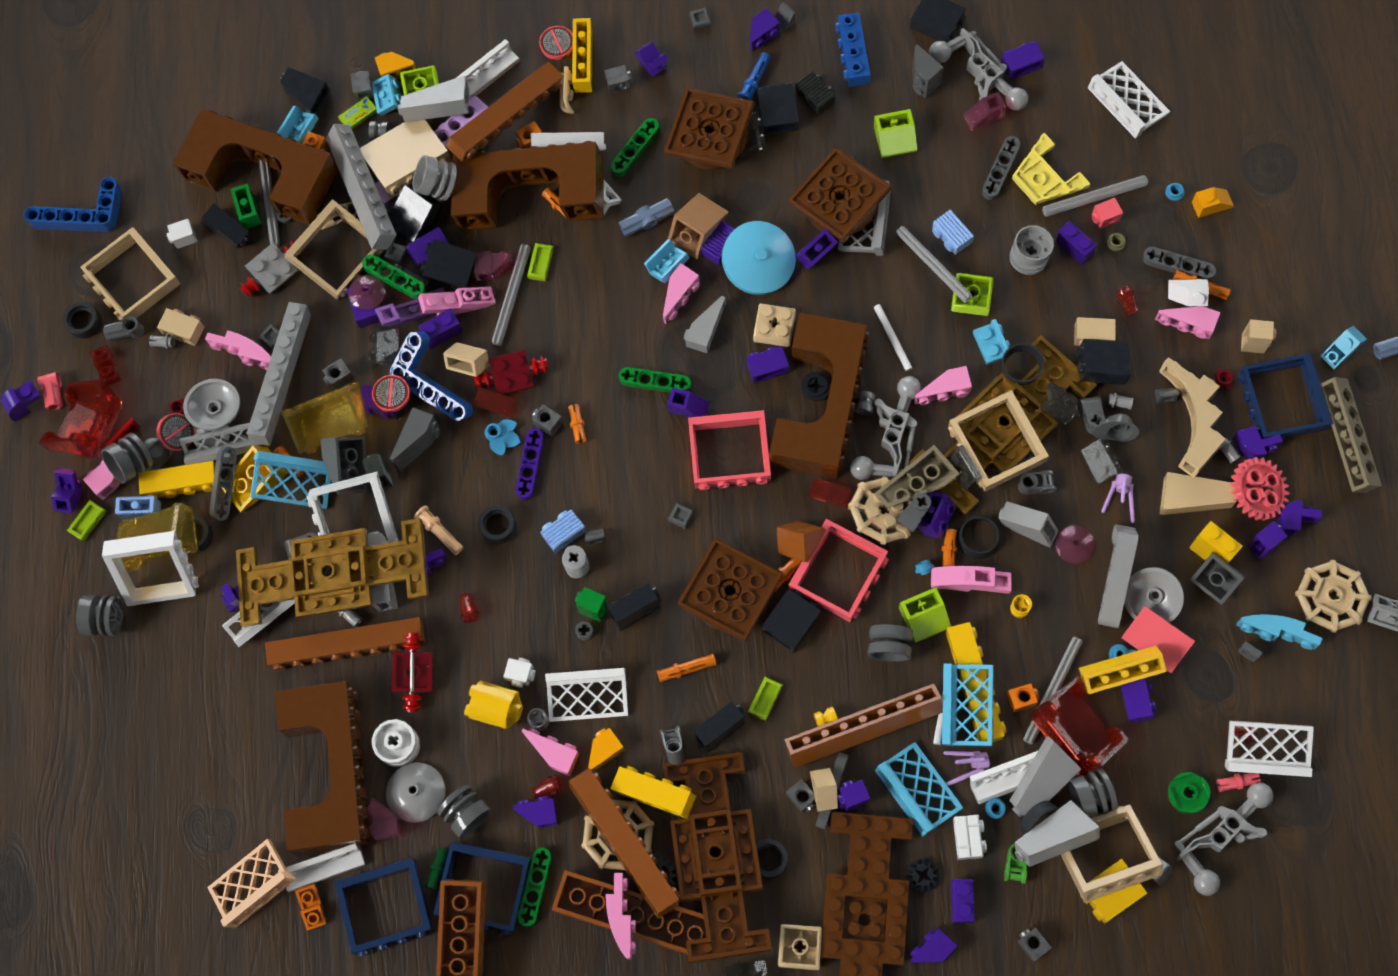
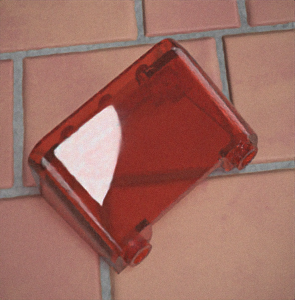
M102 379L68 383L63 395L65 402L70 406L58 433L45 432L39 444L49 451L87 459L98 458L122 409V400Z
M1076 676L1038 706L1031 716L1045 737L1049 736L1081 768L1077 775L1084 776L1102 767L1129 739L1117 727L1112 726L1106 729L1082 699L1087 693L1084 682Z

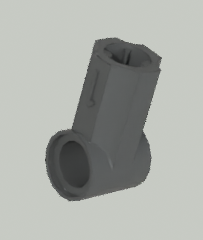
M128 316L121 322L104 325L103 332L108 342L127 337L139 338L144 333V326L135 317Z

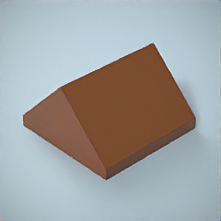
M800 521L778 526V553L782 556L807 563L823 536L825 529Z

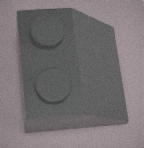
M917 44L913 57V89L918 95H922L926 99L941 86L943 66Z
M1212 552L1190 581L1222 605L1245 576L1216 553Z

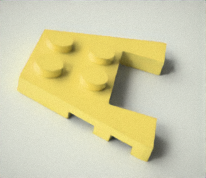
M1045 133L1041 135L1036 145L1033 146L1031 152L1023 160L1012 177L1013 181L1035 205L1090 187L1089 181L1080 172L1064 182L1042 158L1044 154L1055 146Z

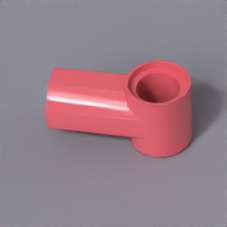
M58 372L39 376L37 381L40 390L43 392L45 408L53 411L59 410L63 407L60 392L62 382Z

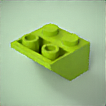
M911 109L874 117V130L881 158L917 151L915 125Z
M936 587L899 604V610L907 627L913 630V640L915 643L951 627L945 605Z

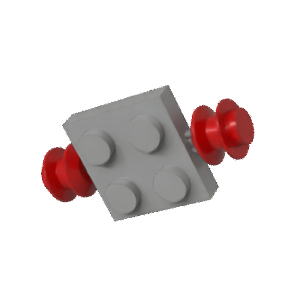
M272 243L245 265L255 278L253 280L247 277V283H240L242 285L240 289L246 296L251 295L253 297L252 292L255 290L259 292V284H261L271 294L297 273L298 270L291 262L285 259V253L283 254ZM284 246V252L286 253L289 248Z

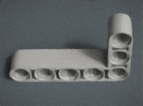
M1115 524L1112 533L1114 548L1100 607L1098 624L1118 628L1137 548L1138 533L1133 527Z

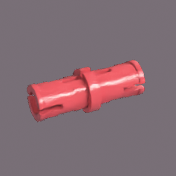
M1237 773L1233 777L1217 779L1216 783L1220 785L1217 786L1219 792L1235 788L1240 790L1244 786L1258 782L1261 783V779L1257 778L1260 777L1259 773L1242 775Z

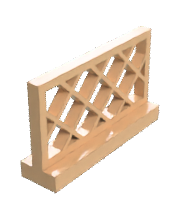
M266 839L207 888L223 917L220 920L223 927L237 928L296 879L293 873L287 871L271 839ZM266 847L270 851L268 860L261 859L263 850ZM250 860H255L253 872L246 871ZM261 861L267 862L265 874L258 873ZM273 863L277 864L280 870L275 876L270 875ZM240 872L238 884L231 883L233 874ZM246 873L252 874L250 887L243 885ZM257 876L264 877L263 885L260 888H255ZM221 884H225L223 896H219L216 888ZM230 886L237 887L235 899L228 898ZM242 888L249 889L245 900H240ZM227 900L234 901L233 908L229 913L226 910Z

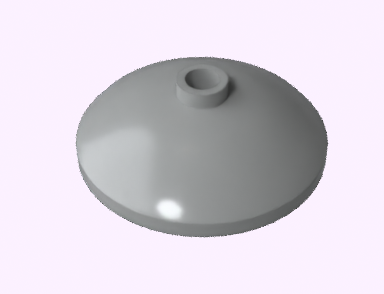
M208 379L190 389L185 397L183 409L187 420L194 427L205 431H213L229 425L236 418L240 410L241 401L236 388L232 384L221 379Z
M1158 567L1144 568L1130 577L1124 604L1128 613L1134 619L1144 606H1147L1170 623L1182 610L1184 591L1179 580L1169 571ZM1158 592L1159 598H1154L1152 593Z
M419 762L406 764L396 770L389 779L386 788V800L390 810L398 818L411 823L423 822L436 815L446 796L445 782L441 774L432 766ZM412 787L417 789L414 794L410 793Z

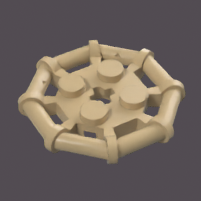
M884 476L881 479L865 483L860 482L857 485L858 489L851 503L848 504V509L851 510L857 525V531L874 538L883 545L894 540L907 539L910 537L911 532L897 522L904 511L903 503L887 509L876 495L869 490L877 487L882 488L890 480ZM862 496L867 498L864 505L859 503ZM912 499L905 502L907 507L911 503ZM879 508H885L888 513L881 514ZM860 512L866 515L865 522H863ZM870 525L880 531V533L869 528L868 526ZM892 528L897 532L887 534L886 531Z
M1330 560V562L1312 568L1308 567L1304 570V577L1298 591L1295 592V596L1299 599L1307 621L1310 620L1334 633L1337 630L1362 623L1364 612L1369 601L1372 599L1371 595L1368 594L1359 571L1337 563L1336 560ZM1328 570L1330 572V575L1325 578H1321L1318 575ZM1337 572L1348 576V580L1336 575ZM1311 579L1316 582L1313 591L1307 590ZM1353 581L1355 582L1359 594H1356L1355 591L1353 592L1351 588V583ZM1335 591L1337 592L1336 596L1339 598L1332 600L1329 593ZM1307 597H1312L1313 604L1316 606L1313 611ZM1355 600H1358L1360 603L1357 610L1354 611L1352 609ZM1321 611L1331 616V621L1318 616L1317 614ZM1347 613L1350 617L1338 621V616Z
M612 800L614 805L618 804L622 809H627L626 814L622 816L626 822L628 820L631 822L637 838L639 837V830L645 829L644 843L646 848L644 849L648 854L652 853L654 821L650 820L637 804V801ZM633 812L641 820V824L636 825L630 818ZM589 815L585 816L582 849L588 852L601 870H625L619 861H608L610 855L615 854L599 830L597 839L591 840L592 827L595 824ZM600 844L605 850L603 857L593 846Z

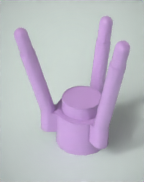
M1118 474L1116 481H1112L1102 513H1105L1115 489L1121 493V503L1125 501V494L1129 493L1131 522L1134 523V485L1131 484L1132 477L1130 475Z
M944 751V755L971 756L969 759L956 760L955 763H971L972 768H976V770L946 782L947 786L983 772L985 768L990 767L987 752Z

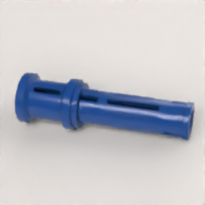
M764 52L760 54L749 79L744 81V87L738 93L737 98L753 101L752 97L757 88H759L758 83L771 60L769 54Z

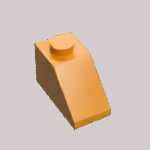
M393 52L382 53L375 57L381 77L389 74L400 79L401 72L416 69L413 60Z
M1216 187L1196 192L1192 200L1198 218L1234 207L1228 191Z
M610 728L600 730L596 733V738L593 739L588 766L593 773L625 751Z

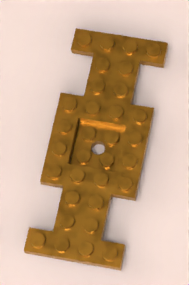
M1040 335L1031 345L1035 346L1042 353L1044 369L1034 382L1028 385L1014 384L1001 373L957 416L1012 390L1038 438L1042 441L1058 425V422L1045 411L1068 388L1081 399H1085L1096 388L1097 384L1095 382H1082L1080 374L1077 372L1078 367ZM1037 364L1022 380H1030L1036 377L1039 365ZM1006 403L959 425L983 470L991 464L996 470L1003 473L1017 466L1032 451ZM999 419H1008L1009 425L1002 426L999 423ZM957 442L944 456L960 475L937 491L947 494L956 505V508L966 516L979 502L966 489L975 480L976 475L974 471L968 469L966 465L967 459L964 454H960ZM922 449V450L909 462V465H910L912 462H914L917 458H919L923 453H925V451Z
M422 519L401 521L403 541L368 546L367 529L365 528L291 540L292 558L269 564L258 565V553L255 547L236 550L240 625L248 627L262 624L261 605L295 600V614L297 618L373 606L372 586L406 581L408 599L429 597ZM331 566L332 574L326 577L324 571L327 567Z

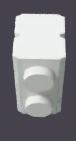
M979 815L954 817L957 859L983 858V853H987L986 841L981 838V832H984L983 820H979Z

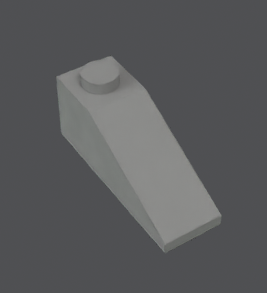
M721 296L691 324L690 329H686L684 334L686 347L708 353L726 305L724 296Z

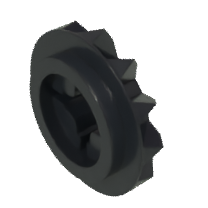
M812 372L803 378L801 390L807 399L816 402L817 400H824L829 395L831 382L825 374ZM815 381L821 387L818 388L817 393H815L814 388H811V386H814Z
M925 859L914 861L908 867L906 874L910 887L922 893L933 890L938 884L940 877L938 868L933 862ZM927 868V877L931 881L923 879L918 883L920 876L915 870L923 872Z

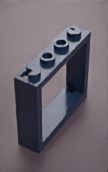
M1310 353L1243 366L1240 370L1238 382L1243 386V398L1249 406L1248 415L1250 420H1253L1254 426L1257 427L1261 440L1279 434L1282 439L1325 431L1332 425ZM1300 367L1317 423L1267 433L1250 376Z
M451 842L442 880L452 879L458 853L523 867L510 925L485 920L484 928L485 931H490V928L498 929L497 933L509 935L510 932L516 933L518 914L532 860L528 857ZM440 889L433 914L439 917Z
M414 858L334 882L351 954L358 955V957L367 956L371 950L377 948L378 951L390 948V944L396 942L398 945L410 942L409 938L416 936L418 939L424 938L429 935V932L434 931L417 861ZM410 871L423 925L358 945L345 890Z

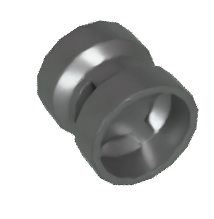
M370 121L369 123L370 139L375 140L390 131L389 122L377 123L376 121Z
M859 391L857 394L858 403L855 404L854 409L855 413L867 416L872 415L874 409L872 404L875 402L876 395L869 391Z
M535 708L529 712L527 720L532 729L543 731L548 727L549 717L544 710Z

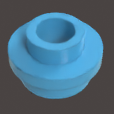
M1172 183L1167 186L1165 194L1168 199L1178 201L1184 196V188L1179 183Z
M929 559L915 564V572L926 575L931 572V568L934 565Z
M992 798L986 803L985 811L989 817L998 819L1005 814L1006 806L1001 799ZM996 804L998 806V810L996 812H993L992 806Z

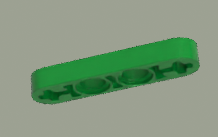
M646 119L611 163V170L615 176H624L659 132V123L656 119ZM654 125V129L650 128L648 131V126ZM639 137L645 138V142L643 144L636 143V139ZM629 150L635 152V155L631 158L625 156V153ZM622 164L623 169L619 168L618 170H616V166L619 167Z
M367 255L363 258L362 265L367 273L413 299H419L420 294H425L423 283L375 255ZM374 261L375 266H368V263H373ZM385 269H390V270H391V274H390V275H388V276H382V275H381V273H382L383 270H385ZM399 278L406 279L403 285L396 283ZM413 288H420V291H413Z
M630 367L622 368L619 371V381L624 386L671 393L673 388L672 379H674V388L690 391L691 381L684 375ZM630 373L628 380H625L623 376ZM644 375L651 377L650 382L647 384L640 381ZM662 378H667L669 380V384L667 386H661L659 384V380ZM685 381V386L680 388L679 384Z
M538 848L532 857L518 914L519 923L525 927H532L538 919L552 862V854L546 848ZM542 852H545V855L548 857L542 863V866L546 867L545 870L534 868L535 864L539 866L540 859L537 856L541 855ZM537 871L543 874V880L539 883H535L532 880V875ZM530 892L538 894V900L535 903H530L527 900ZM525 904L530 907H536L535 911L531 909L530 915L533 917V920H529L528 923H525V919L522 918L523 915L528 913V908H524Z

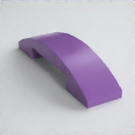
M442 287L427 293H443L445 290ZM419 299L394 306L392 303L375 309L383 326L405 324L433 314L422 313Z

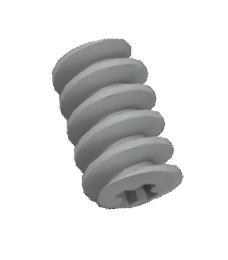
M575 545L565 549L562 563L567 574L575 579L582 578L589 570V562L584 550Z

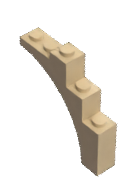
M1168 357L1159 372L1181 394L1190 415L1192 429L1189 448L1178 467L1195 478L1225 441V438L1219 432L1212 429L1223 412L1215 405L1209 403L1220 386L1205 375L1199 380L1193 373L1188 372L1178 362Z

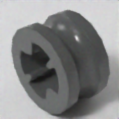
M585 621L578 623L575 629L578 638L584 641L591 639L594 633L591 624ZM586 626L587 630L590 629V631L586 632V635L583 636L582 632L579 633V631L583 630V627Z

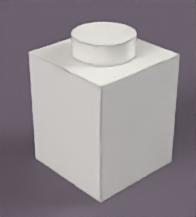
M189 219L167 226L169 233H167L170 243H174L177 249L198 242L194 226Z

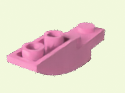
M491 286L457 288L455 292L420 294L418 297L423 314L437 313L439 315L450 308L454 314L482 309L496 303Z
M228 330L225 337L207 333L205 340L212 349L218 351L221 349L227 350L231 354L238 355L242 363L248 366H253V364L259 365L260 368L267 370L271 356L254 341Z
M979 566L936 567L931 569V588L936 587L969 592L972 589L1009 594L1011 592V573L995 571V568Z
M614 873V894H606L608 920L621 952L626 959L632 960V955L636 954V942H632V933H636V920H632L631 915H624V912L628 911V900L624 899V891H628V878H624L623 873Z

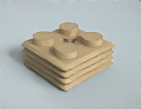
M759 304L753 341L790 347L796 309ZM773 323H777L776 328L772 327Z
M781 924L778 966L783 968L819 970L822 928ZM800 941L803 946H806L802 953H798V950L794 949V945H798Z

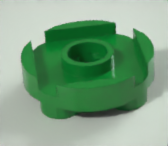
M1184 772L1174 777L1168 785V798L1178 812L1193 814L1201 811L1207 805L1210 798V788L1206 780L1201 776L1199 777L1192 772ZM1188 787L1189 790L1194 791L1192 798L1184 795L1185 788Z

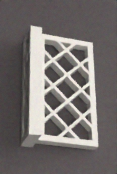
M1123 61L1103 74L1095 75L1089 83L1088 89L1135 139L1144 130L1170 113L1167 107ZM1121 69L1125 76L1116 75V71ZM1103 79H1112V85L1107 84ZM1116 80L1125 81V87L1116 86ZM1128 82L1135 83L1137 89L1128 88ZM1115 91L1124 92V97H1119ZM1128 93L1137 94V100L1128 98ZM1140 95L1147 96L1149 102L1140 100ZM1127 103L1136 104V110H1132ZM1140 105L1149 107V112L1140 111ZM1152 107L1159 108L1162 113H1152ZM1139 116L1149 117L1148 122L1144 123Z
M625 668L545 674L549 722L628 716ZM613 681H622V689L617 695L608 688ZM595 682H599L605 687L598 696L589 690ZM582 683H590V684L586 687V686L583 685ZM574 684H580L585 689L578 698L569 691ZM560 685L565 690L559 699L552 695L551 686ZM606 689L615 696L609 705H606L600 699V696ZM586 691L595 697L588 707L580 701V698ZM567 692L576 699L569 708L560 702ZM621 693L623 694V700L619 697ZM616 699L623 703L624 712L616 713L610 708ZM597 700L606 707L601 714H595L590 709ZM577 702L586 708L582 715L578 716L571 711ZM558 703L567 710L561 717H553V708ZM588 711L592 713L591 715H585Z
M1229 721L1225 768L1233 772L1312 777L1311 756L1314 727ZM1235 726H1243L1248 732L1238 739L1234 735ZM1259 727L1264 728L1268 732L1260 741L1253 734ZM1279 729H1285L1289 735L1279 742L1273 734ZM1300 730L1308 731L1307 739L1300 744L1294 735ZM1251 735L1257 743L1248 750L1241 742ZM1269 737H1272L1278 744L1268 751L1262 743ZM1293 738L1299 746L1289 753L1283 745ZM1240 744L1246 753L1241 757H1232L1233 749ZM1261 746L1267 754L1261 759H1256L1251 753ZM1281 747L1287 753V756L1282 760H1276L1272 754ZM1301 748L1306 753L1305 762H1298L1293 758V755Z

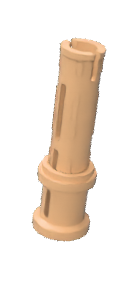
M428 506L421 507L415 513L414 518L422 519L425 529L432 531L455 556L458 555L464 548L463 545L442 526L440 519L428 510Z

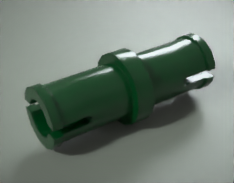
M438 848L434 864L430 866L431 872L425 887L438 891L449 850Z

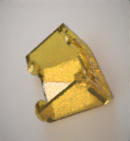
M358 382L282 411L299 454L306 451L308 455L317 451V447L321 445V439L343 437L353 433L355 436L365 433V429L368 428L362 392Z
M175 503L170 508L134 519H124L118 525L116 540L174 531L178 540H181L182 549H187L189 554L197 552L198 546L193 509L184 505V503ZM166 550L120 558L126 570L131 572L139 569L138 565H142V561L170 552Z

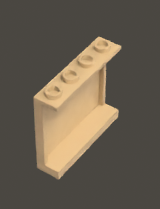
M425 120L404 122L360 148L366 164L378 178L390 199L399 195L404 185L413 184L417 163L423 155L437 158L438 163L441 160H445L447 163L452 162L448 150Z

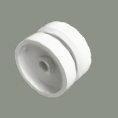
M398 719L387 720L374 731L372 748L376 756L387 765L402 767L412 763L417 757L420 750V739L416 731L406 722Z

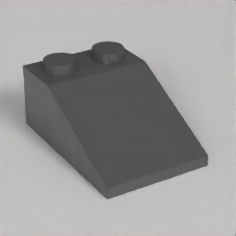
M412 407L390 456V460L397 471L401 472L428 449L435 439H438L441 429L434 415Z
M365 436L321 439L322 459L332 483L366 475L362 460L367 456ZM369 482L337 490L336 494L369 493Z

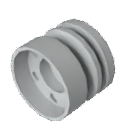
M423 155L415 169L413 191L423 195L431 193L433 198L439 197L441 200H447L452 193L457 171L455 163H447L445 160H441L438 163L437 158Z
M1039 226L1022 228L1017 233L1009 254L1013 268L1025 275L1040 273L1046 267L1054 247L1051 234Z

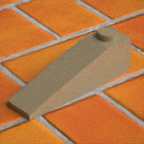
M933 445L874 494L888 509L914 499L917 494H927L943 488L960 474L938 448Z

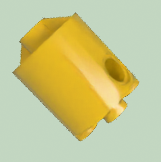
M479 681L477 685H472L470 688L469 696H471V700L466 705L464 715L473 720L509 729L519 720L523 705L518 691Z

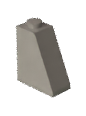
M1006 502L999 512V519L1004 527L1051 548L1058 529L1049 514L1011 502Z

